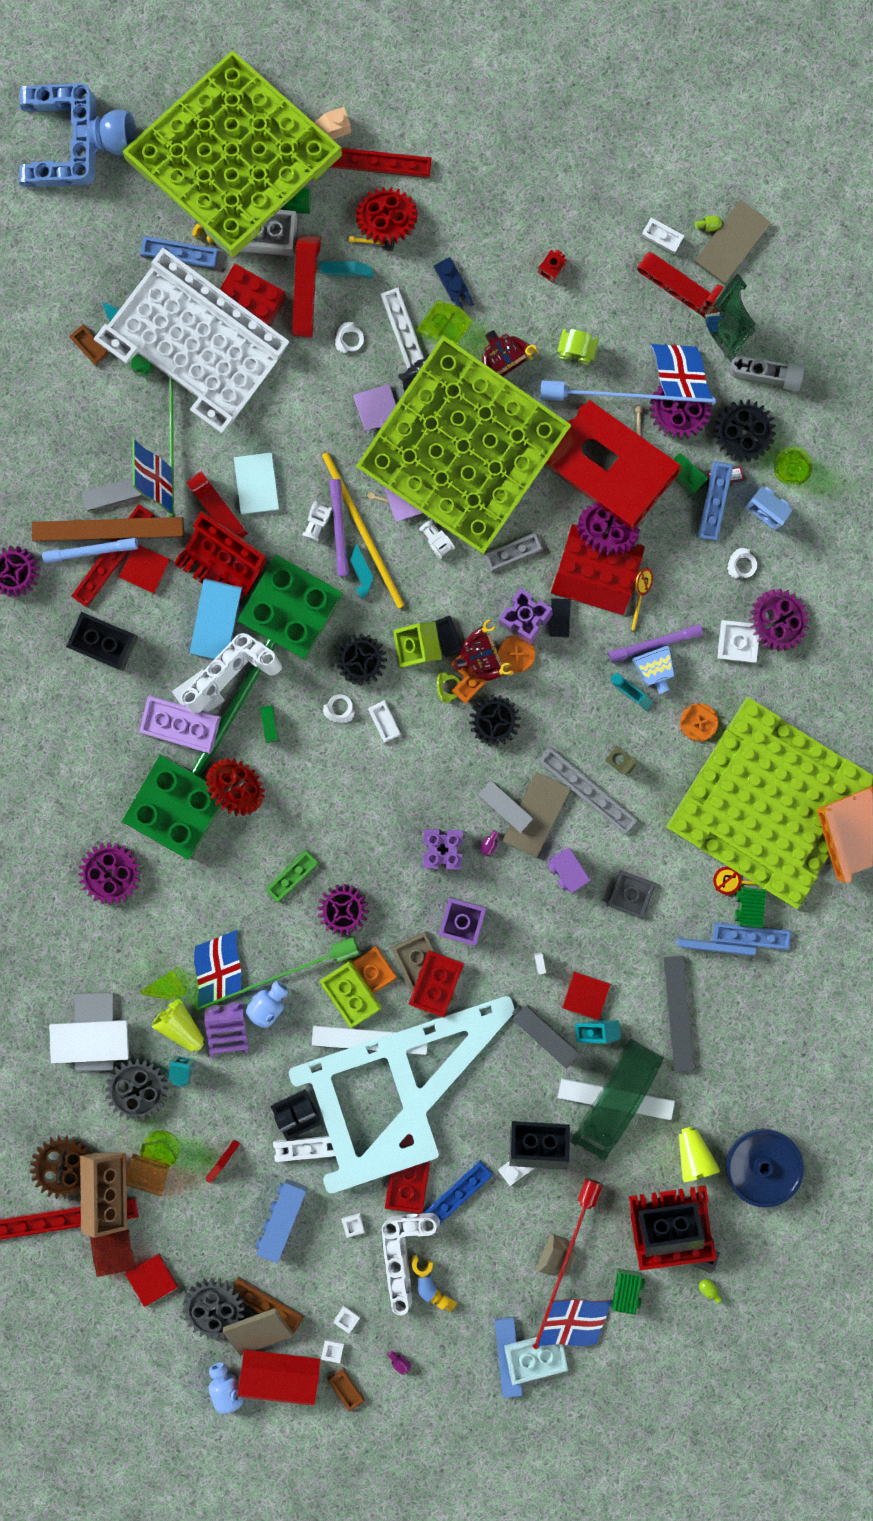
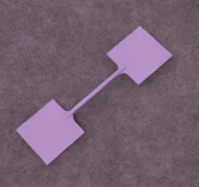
M389 384L353 395L365 432L375 428L381 429L396 406ZM384 486L395 522L422 514L417 508Z

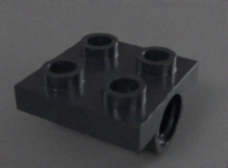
M306 1088L270 1106L274 1113L275 1122L281 1133L284 1134L286 1141L322 1124Z

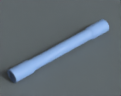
M130 538L111 543L65 550H52L43 552L42 557L44 563L109 552L129 551L138 549L137 538Z

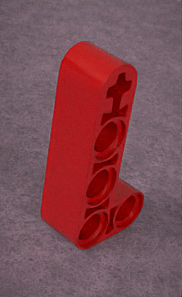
M202 471L186 482L214 520L241 539L248 535Z

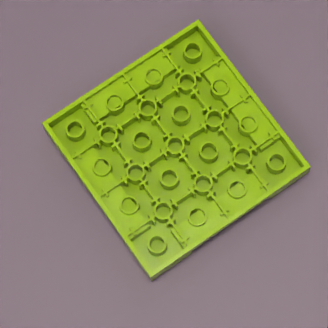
M233 50L122 151L125 160L151 184L157 185L205 229V233L232 258L260 233V228L312 179L316 181L342 156L341 147Z
M442 335L355 467L484 554L571 424Z
M747 697L665 828L798 910L816 881L817 874L830 855L817 808L873 786V775L850 760L844 759L785 722L772 711Z

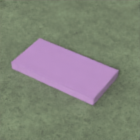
M148 695L139 733L211 754L221 716L205 711L193 714L185 705Z

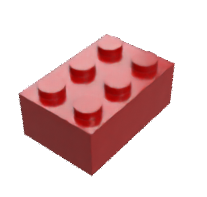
M234 263L220 287L222 292L269 327L287 298L285 291Z

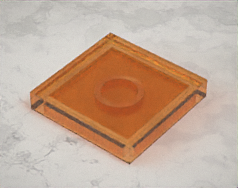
M133 1153L126 1177V1186L161 1197L170 1165Z

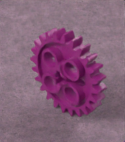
M658 386V392L653 393V395L665 396L662 386ZM650 400V404L653 406L649 407V411L654 412L650 415V419H656L653 426L659 424L658 431L664 429V436L671 433L672 439H674L675 435H678L679 440L682 439L683 435L689 439L691 433L696 436L697 430L702 432L704 429L703 425H707V419L711 416V413L708 411L711 410L712 406L707 405L708 402ZM668 402L672 407L665 408L663 403ZM689 409H695L698 414L692 415ZM678 418L682 423L675 424L673 419Z
M593 503L592 507L588 505L587 509L583 510L579 516L577 524L578 534L582 535L580 540H586L585 546L592 545V551L596 548L599 549L598 554L605 551L606 556L609 555V552H612L614 556H616L617 551L620 554H623L625 550L629 552L630 548L634 547L638 540L640 531L638 525L632 531L614 518L607 539L604 540L603 536L610 517L613 516L595 503Z
M773 589L769 593H763L762 596L757 598L758 602L752 604L755 609L751 610L750 613L754 617L750 618L749 621L754 622V625L750 626V628L756 630L753 636L759 635L757 642L764 641L763 647L770 645V650L776 649L779 652L784 649L786 651L797 647L796 643H802L801 638L807 636L803 631L809 629L805 625V623L810 622L809 619L805 618L809 612L803 611L806 605L799 604L802 600L801 598L795 600V593L789 595V590L783 592L782 589L776 591ZM792 612L791 616L779 621L778 624L772 625L768 629L766 628L768 624ZM765 613H768L769 620L766 618ZM790 621L793 622V628L790 626ZM775 629L778 631V637L774 633Z
M108 842L105 848V845L101 843L99 846L100 850L96 846L92 847L94 853L88 851L86 854L89 858H82L85 865L79 866V868L83 869V872L78 873V875L83 876L84 879L79 881V883H85L86 886L82 890L89 889L87 896L89 897L94 894V901L101 898V904L108 900L109 905L113 904V899H115V902L118 904L120 903V897L125 901L127 900L126 894L131 896L134 894L131 889H138V886L134 883L141 881V879L136 877L142 873L136 870L141 864L134 863L138 857L131 858L133 851L130 850L126 853V846L119 849V843L112 847L111 842ZM108 854L114 858L112 865L106 863L105 859ZM100 861L104 868L99 866L97 862ZM95 868L101 873L99 879H95L92 875ZM121 868H125L128 871L126 878L120 876L119 871ZM106 870H113L112 875L114 877H107L108 872ZM115 878L121 881L123 885L120 886L119 883L115 880ZM108 882H112L114 884L115 888L113 892H109L106 889V884Z

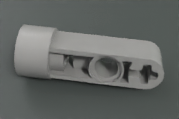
M737 356L732 360L729 372L734 378L782 386V389L799 392L805 365L792 362L784 364ZM737 364L741 365V370L737 369ZM759 367L763 373L756 374L753 368ZM775 371H779L778 377H774Z

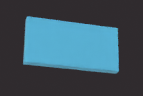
M209 579L203 580L190 654L215 659L229 645L233 637L242 587Z

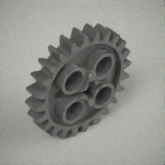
M130 1058L128 1065L122 1061V1068L116 1066L114 1068L116 1073L111 1072L109 1074L113 1079H107L106 1081L107 1084L111 1085L105 1088V1091L110 1092V1094L106 1095V1099H112L108 1105H115L113 1112L121 1111L119 1117L126 1114V1120H129L133 1116L136 1122L138 1116H140L144 1121L146 1114L152 1118V1111L158 1113L159 1109L157 1106H164L161 1100L167 1099V1096L163 1093L168 1092L169 1088L163 1086L168 1083V1080H162L165 1073L159 1074L160 1067L154 1069V1062L147 1065V1059L140 1063V1059L137 1058L136 1063H133ZM142 1072L146 1075V1079L139 1081L136 1078V1074ZM150 1080L152 1081L151 1084L142 1087L139 1093L135 1091L128 1095L126 1098H121L122 1095L132 1092L134 1086L139 1088L146 1082ZM122 1081L126 1082L129 1088L122 1090L119 1088V1083ZM152 1089L155 1092V1096L147 1097L145 1091ZM134 1098L137 1100L138 1105L131 1107L128 1104V1100Z
M211 1277L209 1282L204 1278L202 1285L197 1281L195 1287H190L189 1293H186L183 1302L185 1307L182 1313L186 1314L184 1320H190L188 1327L194 1326L193 1333L199 1330V1337H202L205 1333L208 1340L211 1335L214 1336L215 1340H217L218 1335L225 1339L223 1327L243 1320L242 1318L245 1315L243 1310L246 1305L242 1304L244 1297H238L240 1290L234 1292V1284L229 1287L228 1280L223 1284L221 1283V1278L214 1282L213 1277ZM214 1294L217 1300L211 1301L207 1295ZM223 1306H228L231 1310H227ZM197 1307L203 1308L204 1311H199ZM211 1320H217L219 1323H213Z

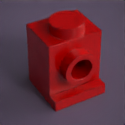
M550 250L538 267L537 273L554 283L566 265L565 255L559 250L555 252ZM553 260V261H555L557 264H556V265H551L550 261Z

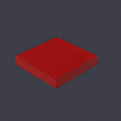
M138 544V549L131 550L119 578L155 594L170 559Z
M574 971L562 1008L599 1020L611 984Z
M160 1253L125 1273L144 1307L178 1288V1284Z

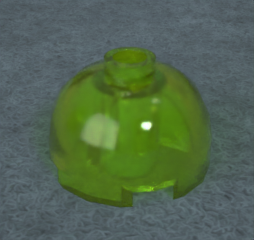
M790 446L781 450L774 463V475L785 485H788V483L797 485L805 483L810 478L813 469L811 455L808 451L798 446Z
M155 1130L144 1139L140 1154L149 1164L152 1161L159 1164V1168H169L175 1164L179 1157L180 1143L178 1138L171 1132Z

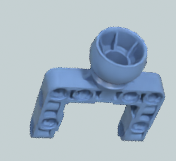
M83 83L24 86L20 88L21 110L31 112L71 110V124L73 125L71 160L58 163L55 161H42L20 165L19 185L59 187L90 185L95 179L96 152L106 149L114 155L124 156L122 151L137 138L136 126L131 112L115 109L108 112L103 118L100 116L96 117V96ZM86 151L85 155L80 157L81 153ZM83 170H86V172L80 176V173ZM49 171L48 175L44 177V174Z

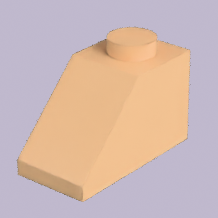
M344 107L327 112L314 122L332 139L351 133V126Z

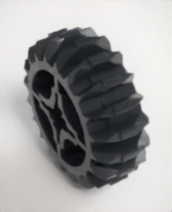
M360 634V640H357L356 636L352 635L353 642L346 638L345 640L348 645L340 644V647L344 650L343 652L337 650L336 653L342 656L341 658H335V661L342 664L336 667L337 669H344L340 672L341 676L346 673L348 674L345 678L346 681H349L351 677L353 678V685L356 684L357 680H359L360 686H363V680H366V683L370 685L369 678L372 677L376 682L375 674L377 673L379 676H382L383 673L379 669H386V666L381 664V662H387V658H381L382 655L386 654V651H379L383 645L375 646L378 640L375 638L370 642V635L367 636L366 640H363V634ZM360 644L370 646L375 650V653H363ZM354 647L355 657L346 661L348 651ZM358 651H360L363 657H367V660L364 661L365 669H363L360 662H355L356 658L359 659ZM377 658L376 667L372 672L368 673V662ZM359 666L363 675H355L347 667Z
M491 695V701H488V698L485 696L483 698L484 704L479 700L477 701V704L480 706L479 709L475 706L472 707L476 714L470 713L469 716L475 718V721H469V724H475L476 727L472 728L471 732L476 730L479 732L475 735V738L477 739L481 735L483 737L480 741L481 743L488 739V746H491L492 741H495V746H499L498 740H501L502 744L505 745L506 740L504 738L507 737L511 741L513 738L509 734L517 735L518 733L513 728H520V724H516L515 721L521 720V717L514 716L519 710L512 711L511 708L515 704L511 703L508 706L509 698L501 702V695L498 696V701L495 700L494 695ZM495 705L492 715L480 714L485 707ZM501 706L508 711L511 721H507L500 716ZM497 711L498 719L501 722L497 723L494 726V730H492L493 725L485 718H493ZM479 720L489 724V735L482 731ZM498 726L509 727L505 734L494 737Z

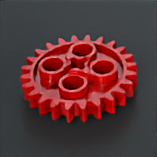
M383 187L382 192L375 189V194L368 192V198L362 197L363 203L358 202L359 209H356L355 216L357 227L361 229V235L366 234L367 240L373 238L374 244L378 240H380L381 245L385 241L391 245L392 240L398 244V238L405 240V234L411 235V230H415L418 216L416 204L412 203V197L407 198L406 192L400 194V189H397L396 192H393L392 187H390L389 191H386L385 187Z
M226 758L225 761L220 759L218 763L215 762L205 777L208 780L205 785L209 786L207 792L213 794L210 798H216L215 805L221 804V810L227 808L228 814L234 811L235 816H238L240 813L242 816L246 814L251 815L262 805V800L265 798L263 795L265 789L261 788L264 783L258 782L260 776H255V770L250 771L249 765L243 766V761L237 763L235 758L232 761Z

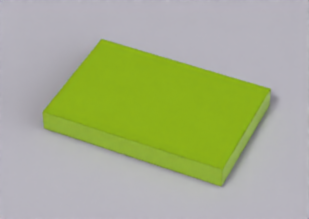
M351 960L319 980V983L351 1029L383 1008Z

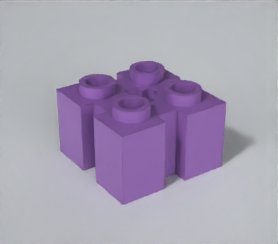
M520 588L512 599V608L506 607L499 617V625L511 633L517 630L518 637L532 645L540 634L539 625L545 626L553 615V611L550 606L540 600L537 604L534 603L533 596ZM527 614L529 615V618H528V619H523V618H522L523 615H524L525 617H526Z
M424 829V845H428V852H423V868L438 869L439 864H446V869H462V853H457V846H462L463 830H447V834H439V829ZM440 844H445L448 852L445 851V854H441L440 851H437V847H440Z

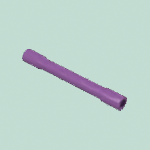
M341 479L329 480L336 540L337 575L349 576L342 510Z
M700 624L676 633L610 651L608 655L611 663L620 661L629 656L702 636V627Z

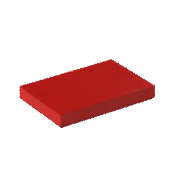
M428 950L408 1005L445 1018L464 963Z

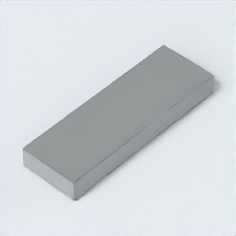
M132 478L81 492L87 512L142 496L133 487Z
M535 532L483 554L489 571L493 572L543 551V548Z
M492 781L478 794L520 833L534 820Z

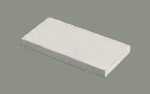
M127 1020L49 1024L51 1063L129 1059Z

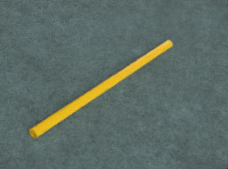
M329 452L324 453L322 457L332 478L341 479L342 498L397 608L404 607L405 605Z

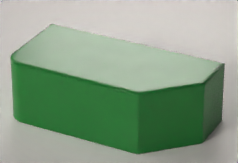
M273 705L260 707L266 743L279 742Z

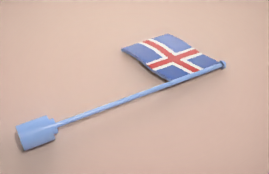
M651 344L657 360L659 380L665 396L568 390V386H565V382L542 380L540 400L563 401L564 397H568V394L708 402L712 403V405L716 403V398H712L706 383L702 357L698 348L694 346Z

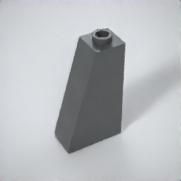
M525 1003L523 1006L518 1005L512 1012L514 1015L512 1017L513 1021L566 1069L579 1056L577 1049Z

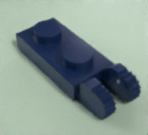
M451 257L434 265V270L458 311H464L463 305L458 299L462 295H464L467 304L470 307L473 306V300Z

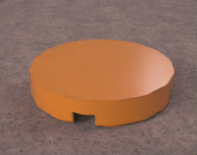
M518 635L507 637L498 648V655L502 665L504 663L512 665L506 668L507 671H513V673L525 672L535 661L534 645L523 641Z
M693 704L682 712L680 728L688 739L694 741L707 740L716 733L718 728L717 714L706 704Z

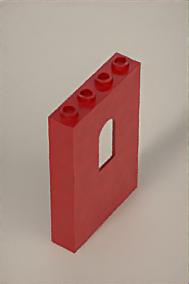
M589 400L579 408L577 416L569 420L570 428L544 466L633 531L680 474L681 466ZM594 439L619 457L608 471H605L582 453L581 447L586 440Z

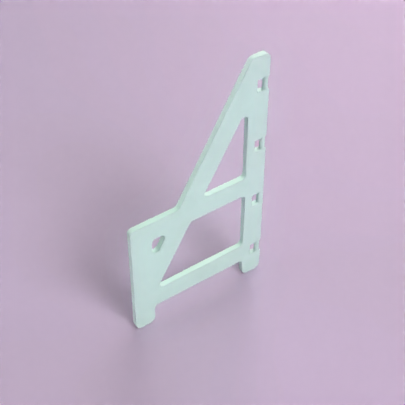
M510 997L497 998L447 1015L445 1018L441 1017L294 1066L289 1070V1077L294 1086L306 1083L313 1085L339 1165L337 1171L324 1176L323 1181L328 1193H336L438 1158L439 1153L426 1113L513 1015L512 1012L515 1009ZM491 1006L492 1013L481 1016L479 1010ZM435 1025L436 1031L425 1035L423 1029ZM461 1031H467L468 1036L427 1083L422 1088H418L406 1051ZM378 1044L379 1051L369 1054L367 1047ZM381 1058H387L403 1110L361 1157H358L355 1154L331 1076ZM321 1063L322 1070L312 1073L310 1066ZM407 1134H411L414 1144L401 1148L399 1143Z

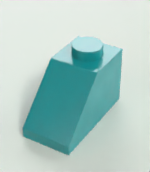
M619 1020L575 1023L577 1042L609 1043L621 1039Z
M175 1056L170 1061L169 1081L179 1087L188 1085L191 1080L195 1059Z

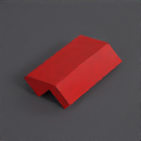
M244 1349L237 1397L314 1406L319 1379L320 1358Z

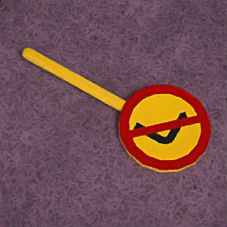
M648 567L642 568L639 571L635 581L638 600L632 631H635L642 596L649 592L653 583V572Z
M729 867L718 869L713 877L715 889L724 895L734 894L739 890L741 884L756 885L751 881L741 880L740 874Z

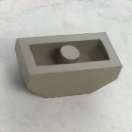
M551 1233L536 1270L552 1276L559 1274L570 1245L569 1240ZM573 1249L564 1274H570L577 1254Z

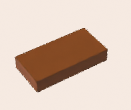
M84 324L69 336L95 366L110 354L94 340V335Z
M344 1367L327 1379L349 1412L365 1402V1398Z

